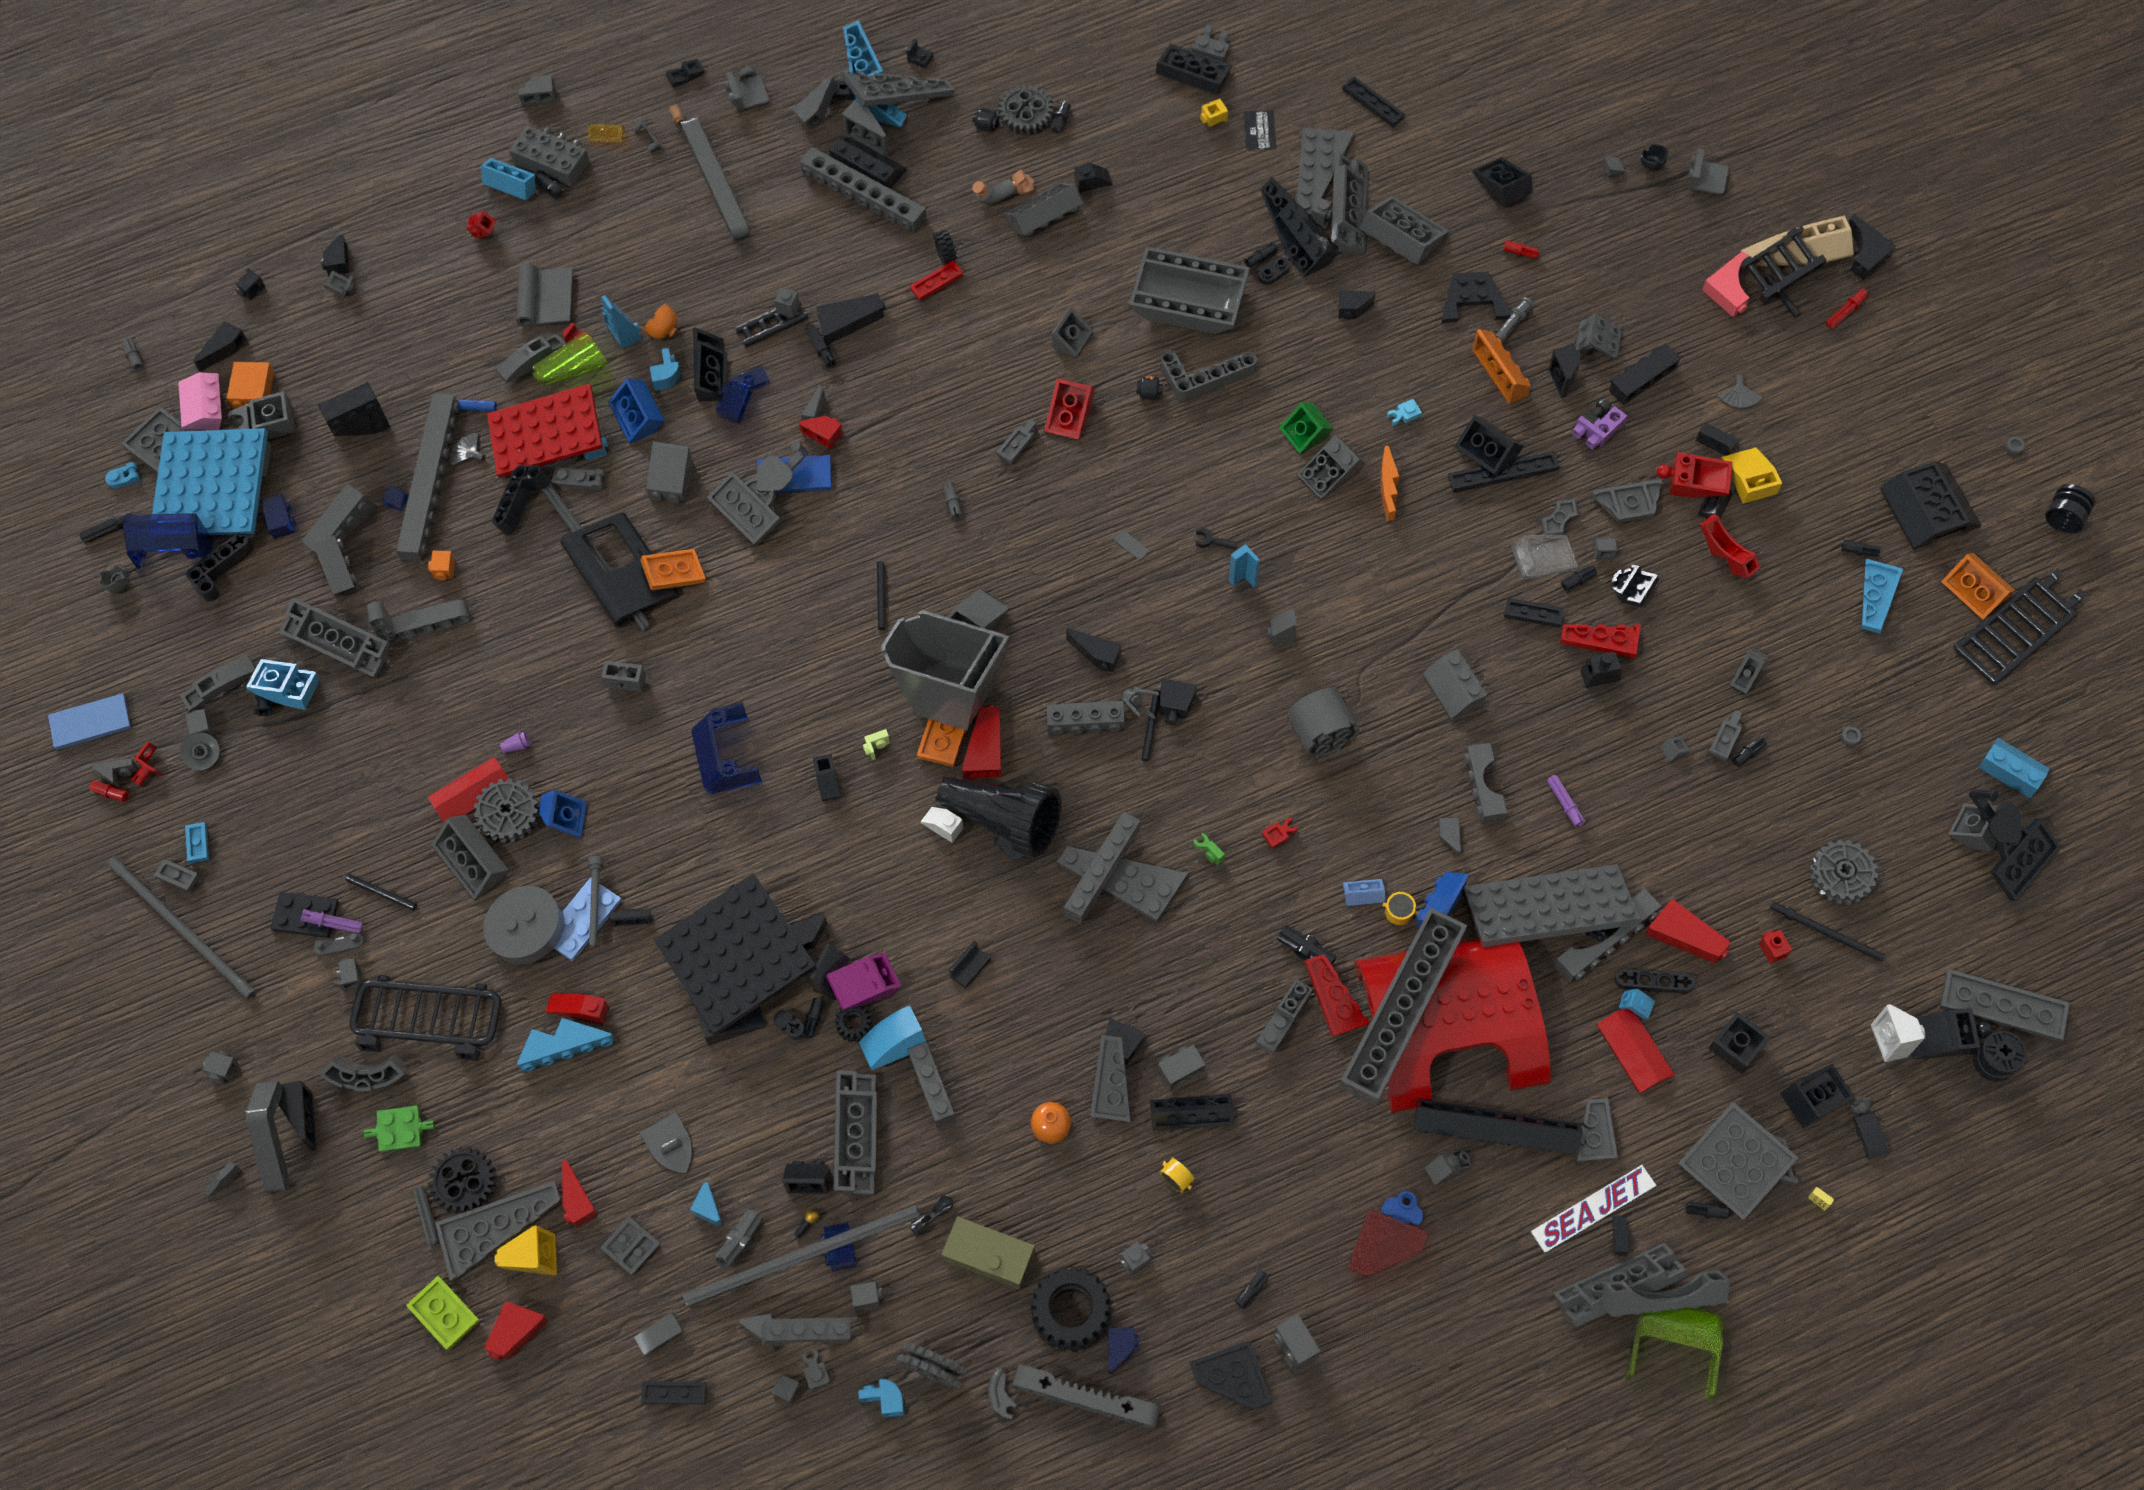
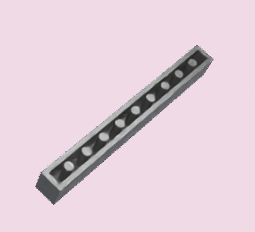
M432 394L396 550L401 560L423 561L424 555L427 554V539L431 537L430 526L435 519L434 509L438 505L437 495L438 491H441L442 488L441 478L445 474V460L449 457L448 447L452 443V429L456 426L455 416L459 412V402L451 394Z

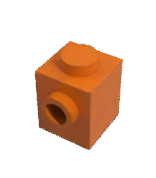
M432 551L431 561L428 562V571L431 572L434 579L440 581L453 579L455 558L452 552Z

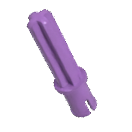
M1553 775L1549 777L1547 782L1565 809L1564 813L1571 819L1575 828L1582 826L1586 821L1580 814L1578 805L1574 804L1558 776Z
M303 909L301 921L317 924L318 927L322 925L354 933H360L362 923L306 909Z

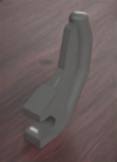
M998 1368L992 1375L988 1392L991 1406L1002 1418L1012 1421L1013 1415L1007 1414L1006 1410L1008 1408L1016 1409L1017 1405L1005 1392L1006 1375L1003 1373V1369Z

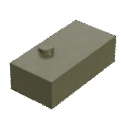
M957 1216L942 1252V1259L950 1264L1021 1290L1035 1254V1245Z

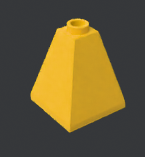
M533 1226L499 1248L495 1255V1263L498 1267L507 1270L557 1275L556 1236L554 1233L543 1228Z

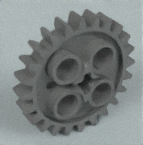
M1023 84L1021 89L1016 86L1015 91L1010 88V94L1005 92V97H1001L998 108L1000 120H1003V125H1008V129L1013 127L1014 132L1020 130V134H1022L1026 130L1027 134H1029L1030 130H1033L1036 133V128L1042 130V125L1048 126V121H1051L1054 110L1052 98H1049V93L1044 94V89L1038 91V86L1032 89L1031 84L1028 88Z

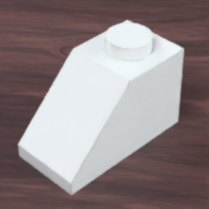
M931 807L921 820V824L951 843L954 842L963 830L962 819L947 809Z

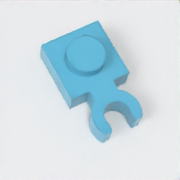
M1414 399L1397 405V411H1389L1387 418L1395 417L1396 419L1392 420V426H1395L1402 419L1407 423L1421 417L1422 412Z

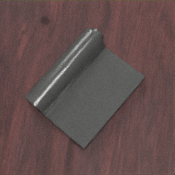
M529 262L520 265L516 322L519 325L537 326L571 322L573 267L538 270L535 265Z

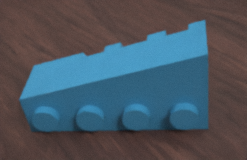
M859 21L843 27L850 74H857V72H864V75L873 76L875 73L884 74Z

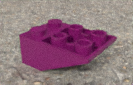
M885 952L865 957L826 975L842 1010L891 998L901 987Z

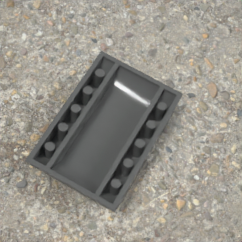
M1146 247L1129 307L1149 321L1217 334L1234 328L1250 267Z

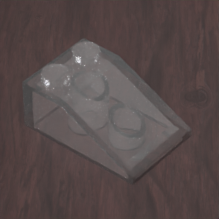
M1523 535L1511 545L1522 579H1537L1578 568L1567 535Z

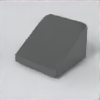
M1604 156L1602 165L1608 177L1625 173L1619 158Z
M1681 736L1668 738L1660 746L1669 761L1690 753L1688 746Z

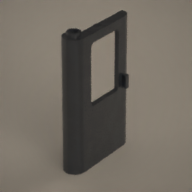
M625 513L615 514L575 532L567 533L562 537L561 546L615 627L625 626L631 620V615L673 596L680 597L675 587L658 590L650 589L640 559L642 555H652V552ZM612 525L615 526L637 561L612 572L605 573L582 538Z

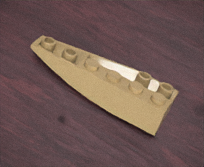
M1845 216L1803 226L1804 230L1800 237L1814 256L1819 257L1823 254L1827 259L1826 263L1853 256L1852 231ZM1789 231L1758 242L1741 250V252H1745L1748 257L1751 256L1752 258L1787 236ZM1794 240L1785 245L1798 265L1808 264L1807 258ZM1779 250L1770 255L1777 266L1789 265ZM1764 260L1755 264V266H1768Z

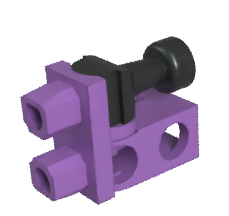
M1600 399L1596 403V409L1592 412L1586 411L1578 418L1572 435L1577 439H1580L1583 435L1587 436L1586 445L1591 449L1596 448L1598 445L1602 447L1618 429L1625 425L1627 415L1615 406L1611 409L1610 404L1605 399ZM1602 413L1606 414L1602 420L1598 418Z

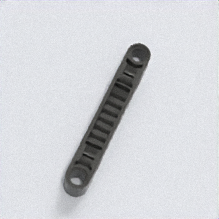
M1018 1365L1012 1387L1024 1392L1149 1429H1156L1161 1411L1160 1406L1137 1398L1125 1396L1119 1400V1397L1116 1395L1112 1400L1110 1393L1102 1397V1391H1099L1095 1395L1094 1388L1086 1392V1386L1078 1390L1077 1383L1072 1388L1069 1386V1381L1061 1385L1060 1378L1056 1381L1051 1373L1025 1365ZM1045 1380L1049 1381L1050 1386L1043 1389L1041 1383H1045ZM1127 1405H1131V1410L1128 1413H1124V1408Z

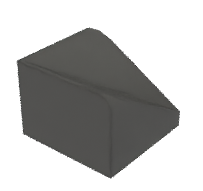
M782 1375L772 1389L771 1394L792 1404L801 1384L794 1379Z

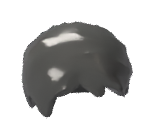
M118 564V566L114 565L113 569L100 573L101 581H99V585L112 593L123 591L129 582V575L121 564Z

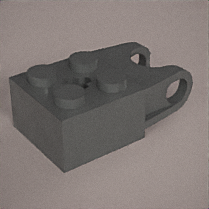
M284 391L250 400L249 404L228 413V420L232 424L241 425L237 429L265 428L268 431L267 440L296 432L292 403ZM237 415L241 416L240 418H232L233 416Z

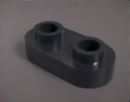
M1284 257L1275 258L1259 270V281L1264 285L1273 284L1288 273L1289 261Z

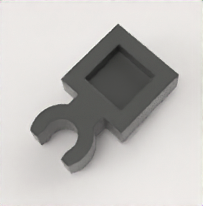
M816 1349L813 1350L814 1358L811 1360L807 1359L805 1353L802 1354L804 1362L809 1365L808 1368L803 1370L810 1391L831 1384L824 1362L817 1363L819 1354Z

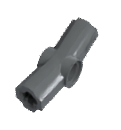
M746 1210L736 1228L731 1229L724 1245L714 1256V1261L719 1267L729 1269L738 1256L747 1251L751 1245L752 1236L763 1220L762 1216L753 1210Z

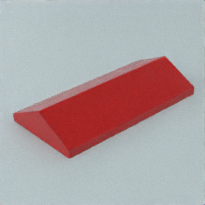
M495 757L430 795L428 799L445 823L449 817L467 816L474 812V804L478 803L476 798L478 795L483 794L482 789H488L490 787L489 783L493 782L496 784L499 779L507 782L508 776Z
M1625 1008L1613 1013L1597 1024V1027L1639 1094L1674 1077L1673 1071L1639 1017L1633 1011Z

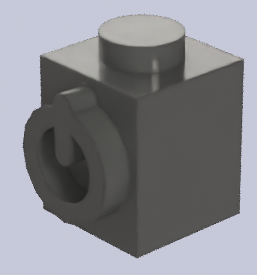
M211 1051L209 1057H206L203 1063V1071L206 1073L205 1078L223 1084L224 1081L231 1082L239 1063L226 1052L219 1051L215 1053Z
M1137 1241L1121 1253L1120 1263L1126 1272L1130 1271L1133 1276L1148 1266L1153 1256L1143 1242L1139 1244Z

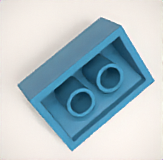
M2000 738L1996 739L1978 767L2028 798L2035 794L2050 769Z

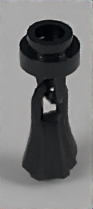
M943 1195L920 1220L915 1219L911 1222L912 1225L909 1227L916 1236L923 1235L926 1232L925 1228L930 1222L943 1212L953 1208V1199Z

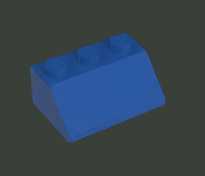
M626 378L608 401L629 443L654 434L665 422L644 380Z
M1445 872L1442 878L1438 877L1433 886L1436 888L1434 893L1428 894L1424 902L1427 904L1425 909H1420L1415 918L1418 920L1416 927L1420 928L1430 908L1450 916L1463 893L1469 875Z

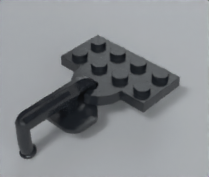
M1971 790L1969 792L1970 798L1988 822L1989 831L1998 842V852L2001 859L1990 873L2009 900L2016 901L2061 846L2042 818H2035L2028 828L2021 826V813L2013 803H2005L1996 813L1986 799L1995 802L1998 798V791Z

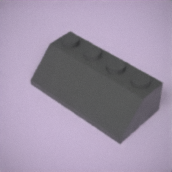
M1060 183L1004 213V217L1017 234L1028 236L1033 234L1036 228H1043L1049 225V221L1061 219L1064 213L1076 211L1078 206L1083 203L1075 184Z
M466 815L447 818L431 844L474 900H478L499 885L508 872L507 867Z

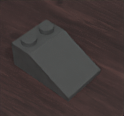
M854 100L842 113L845 136L852 137L882 155L889 157L886 134L869 108Z

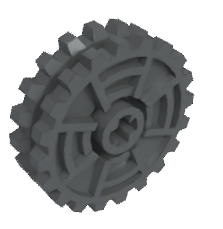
M508 778L507 782L499 779L496 784L493 782L489 783L490 787L482 789L483 794L477 796L478 803L474 804V809L476 810L474 817L480 830L484 832L486 837L491 836L495 842L498 839L501 840V843L505 844L507 840H510L511 843H515L517 838L523 840L525 838L524 835L526 833L531 834V828L537 826L536 818L540 816L538 813L539 804L535 794L529 790V786H523L519 780L514 783L512 779Z
M1837 840L1836 844L1831 841L1827 844V847H1821L1820 851L1813 858V865L1810 866L1809 870L1813 873L1810 875V880L1815 882L1813 888L1819 889V895L1821 897L1825 895L1828 902L1834 900L1836 905H1841L1842 902H1845L1846 906L1851 905L1852 901L1857 904L1861 901V898L1865 899L1875 887V880L1878 878V873L1875 871L1878 869V865L1873 864L1874 856H1869V850L1867 848L1862 849L1861 844L1857 843L1854 845L1851 840H1847L1846 843H1843L1842 840Z
M908 1342L903 1343L902 1349L908 1355H898L896 1361L899 1364L940 1384L955 1389L960 1388L962 1383L955 1376H965L967 1370L964 1367L931 1350Z

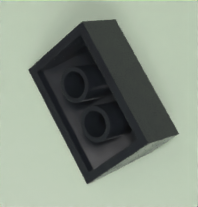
M1476 415L1472 417L1455 447L1495 475L1512 464L1524 447L1495 425Z

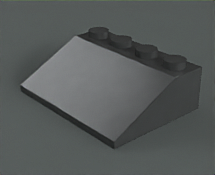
M1393 196L1368 210L1360 227L1368 236L1376 238L1381 244L1387 245L1397 254L1405 256L1410 262L1416 264L1425 260L1449 232Z

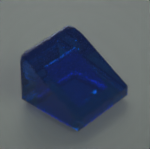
M389 485L382 496V501L384 505L401 511L409 495L397 487Z

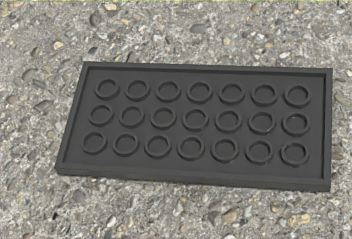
M1618 864L1465 886L1463 890L1482 947L1640 924L1639 914Z

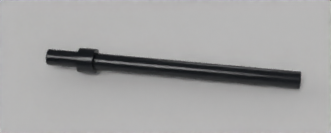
M1772 902L1770 906L1771 910L1784 915V918L1790 921L1795 920L1882 962L1885 956L1883 953L1796 913V910L1790 907L1786 908L1775 902Z

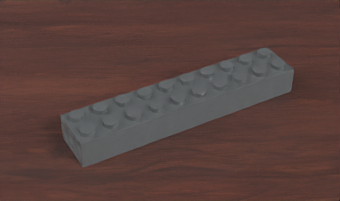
M1429 909L1340 1081L1339 1088L1377 1106L1465 934L1467 925L1437 910Z

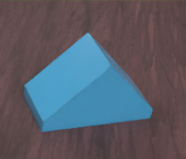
M708 1182L703 1183L690 1210L693 1215L721 1226L723 1224L711 1187Z

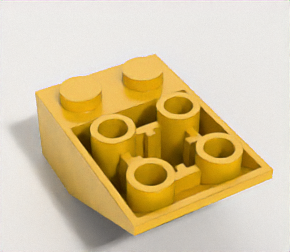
M1757 448L1722 457V460L1733 462L1731 479L1743 504L1778 494L1782 485L1781 479L1775 467Z

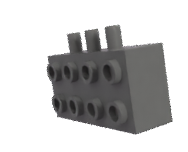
M527 125L509 150L513 163L534 172L540 169L547 176H553L555 181L573 187L590 163L586 149L579 147L581 142L578 139H575L573 143L564 141L566 135L560 133L558 137L550 135L552 130L549 127L540 131Z

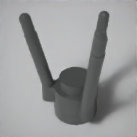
M1138 687L1127 689L1124 692L1122 701L1127 704L1137 717H1140L1141 714L1135 706L1152 719H1155V715L1141 705L1142 697L1140 693L1158 696L1159 692L1139 689Z

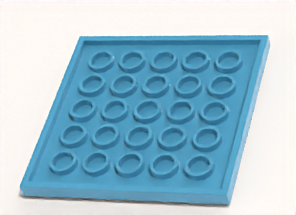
M265 428L164 432L149 535L152 537L188 536L192 532L190 514L192 513L197 514L200 534H254L268 431Z

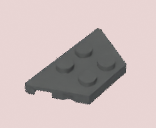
M1662 479L1593 490L1592 497L1617 523L1654 517Z

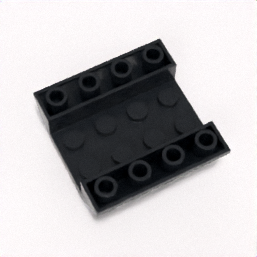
M1934 461L1904 471L1880 487V491L1913 550L1931 544L1935 536L1959 528L1963 532H1967L1981 527L1978 518L1946 464Z

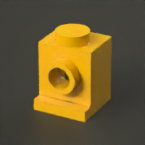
M1221 99L1202 106L1201 121L1203 124L1207 123L1209 127L1222 121L1224 123L1227 122L1228 110Z

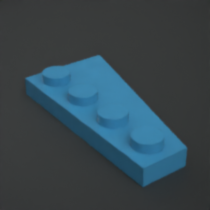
M1866 559L1862 629L1881 633L1903 573L1902 568Z

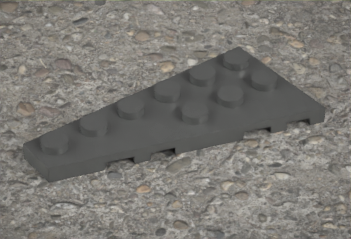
M1303 128L1297 203L1310 218L1318 198L1323 197L1330 181L1334 177L1335 155L1338 153L1344 155L1350 141L1354 137V132Z
M553 1181L436 1222L435 1225L450 1281L454 1282L560 1204L562 1201L557 1183Z

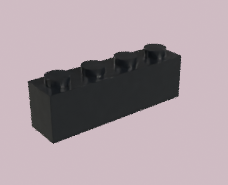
M1667 344L1657 347L1649 356L1642 357L1636 365L1629 366L1622 375H1616L1611 380L1609 392L1622 405H1625L1678 367L1680 357Z

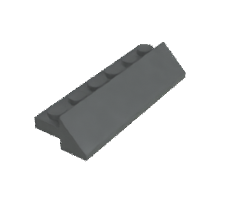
M1341 153L1335 155L1331 242L1338 246V252L1363 254L1365 253L1366 233L1360 227L1365 218L1367 208L1368 166L1357 158L1351 161Z
M293 598L285 612L287 618L279 631L282 635L374 678H377L384 662L388 664V641L296 598Z
M837 1070L833 1191L849 1197L852 1195L873 1196L874 1173L876 1170V1075L857 1074V1071Z
M1663 1243L1553 1294L1567 1323H1572L1575 1327H1578L1608 1313L1602 1306L1604 1283L1624 1281L1636 1289L1655 1292L1688 1277L1687 1270L1676 1260L1675 1253Z

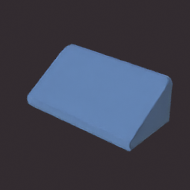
M1382 879L1343 883L1347 906L1385 902V888Z

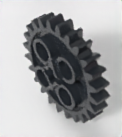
M459 1147L458 1153L451 1149L450 1156L443 1153L445 1159L443 1161L437 1159L439 1166H432L436 1172L429 1174L434 1180L428 1182L430 1187H434L429 1192L435 1195L433 1200L435 1202L439 1201L438 1205L441 1208L445 1206V1210L449 1212L453 1207V1212L457 1214L459 1209L463 1213L467 1211V1208L473 1210L476 1204L481 1207V1200L488 1202L486 1194L493 1195L490 1187H495L496 1184L491 1180L496 1179L497 1176L492 1173L496 1169L494 1166H489L492 1161L486 1159L485 1153L480 1154L478 1149H475L472 1153L470 1147H467L466 1152H464L463 1148ZM474 1163L471 1170L465 1171L468 1164ZM449 1171H454L451 1178H445ZM480 1182L478 1188L471 1189L473 1183ZM460 1190L458 1196L451 1197L453 1191Z

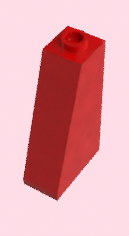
M987 705L980 708L962 766L963 779L1002 777L999 707Z
M1671 899L1645 933L1649 937L1713 963H1716L1719 958L1723 960L1730 952L1727 949L1731 943L1674 899Z

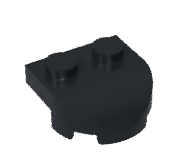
M1631 565L1629 569L1624 571L1620 569L1614 575L1612 584L1615 594L1620 601L1642 608L1658 583L1659 577L1656 574L1641 571L1638 565Z

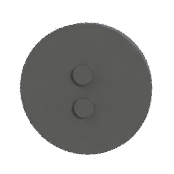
M536 886L516 887L498 897L489 908L484 920V937L488 946L502 960L512 964L532 963L546 956L559 942L564 929V914L560 905L546 890Z

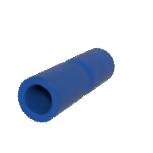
M460 399L458 404L459 410H479L485 412L497 410L496 401Z

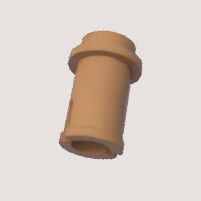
M672 105L669 111L674 118L673 122L678 127H681L680 122L687 120V118L682 114L679 105Z

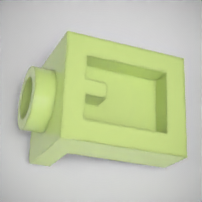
M887 730L865 736L866 744H863L866 755L870 754L872 760L876 759L873 749H881L890 744Z

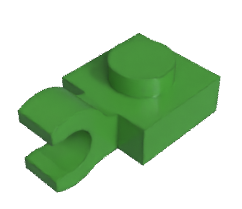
M1201 834V838L1204 840L1203 843L1193 840L1195 848L1205 850V855L1210 862H1215L1218 866L1224 862L1225 854L1213 841H1209L1206 834Z

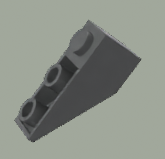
M831 75L792 109L809 130L823 119L836 90L837 83Z

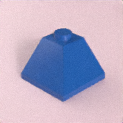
M552 790L541 796L539 814L547 827L581 838L587 802L560 791Z

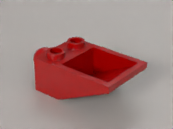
M1677 452L1672 469L1670 466L1662 464L1657 468V475L1661 479L1671 477L1669 495L1688 498L1727 496L1730 490L1733 462Z

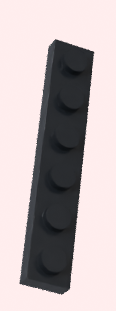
M1552 451L1518 458L1497 475L1480 466L1448 473V480L1452 492L1557 471L1560 466L1555 452Z

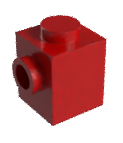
M1771 930L1762 935L1763 938L1759 946L1770 964L1788 957L1792 952V948L1781 930L1776 932Z

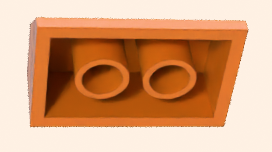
M1974 553L1967 554L1941 581L1982 620L2000 607L2015 592L2010 585Z

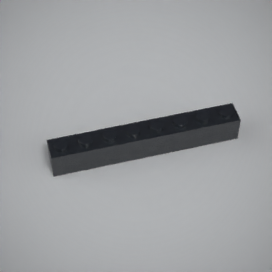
M1417 1099L1414 1115V1130H1418L1421 1133L1433 1132L1441 1136L1453 1135L1462 1139L1473 1138L1479 1139L1482 1142L1493 1141L1506 1146L1511 1144L1519 1145L1525 1149L1539 1148L1545 1152L1558 1151L1565 1155L1579 1154L1583 1133L1581 1123Z

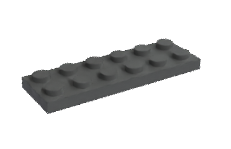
M1948 969L1939 1008L1948 1011L1972 1008L1974 1018L2062 1042L2070 1003Z

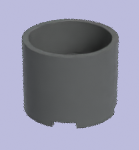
M1325 688L1315 691L1296 702L1287 713V717L1308 757L1315 755L1316 758L1331 755L1341 750V746L1349 739L1354 741L1360 732L1337 688Z

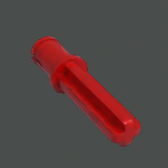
M1860 289L1852 298H1848L1847 302L1826 321V326L1830 329L1835 328L1853 310H1857L1859 305L1869 298V294H1866L1867 291Z

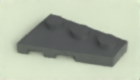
M1608 1098L1589 1099L1586 1102L1582 1124L1583 1133L1576 1163L1617 1160L1618 1155Z

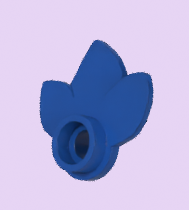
M1403 1191L1398 1197L1387 1199L1381 1209L1382 1214L1392 1216V1225L1396 1231L1405 1229L1410 1222L1418 1226L1422 1222V1210L1417 1206L1416 1196L1410 1191ZM1403 1199H1408L1410 1205H1405Z

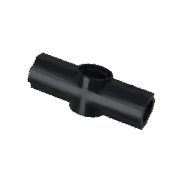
M1288 925L1283 927L1277 937L1279 942L1294 950V953L1303 960L1325 954L1331 965H1333L1337 958L1335 954L1320 946L1315 938L1310 935H1303Z

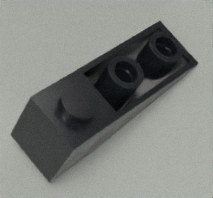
M224 321L216 329L211 339L206 342L200 353L195 356L193 362L198 371L201 372L237 353L247 338L242 329Z

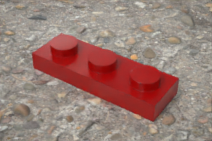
M953 260L910 285V290L919 301H922L962 278L964 273Z

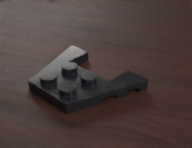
M1489 272L1453 273L1441 323L1458 322L1457 306L1492 304L1495 320H1506L1511 316V312Z

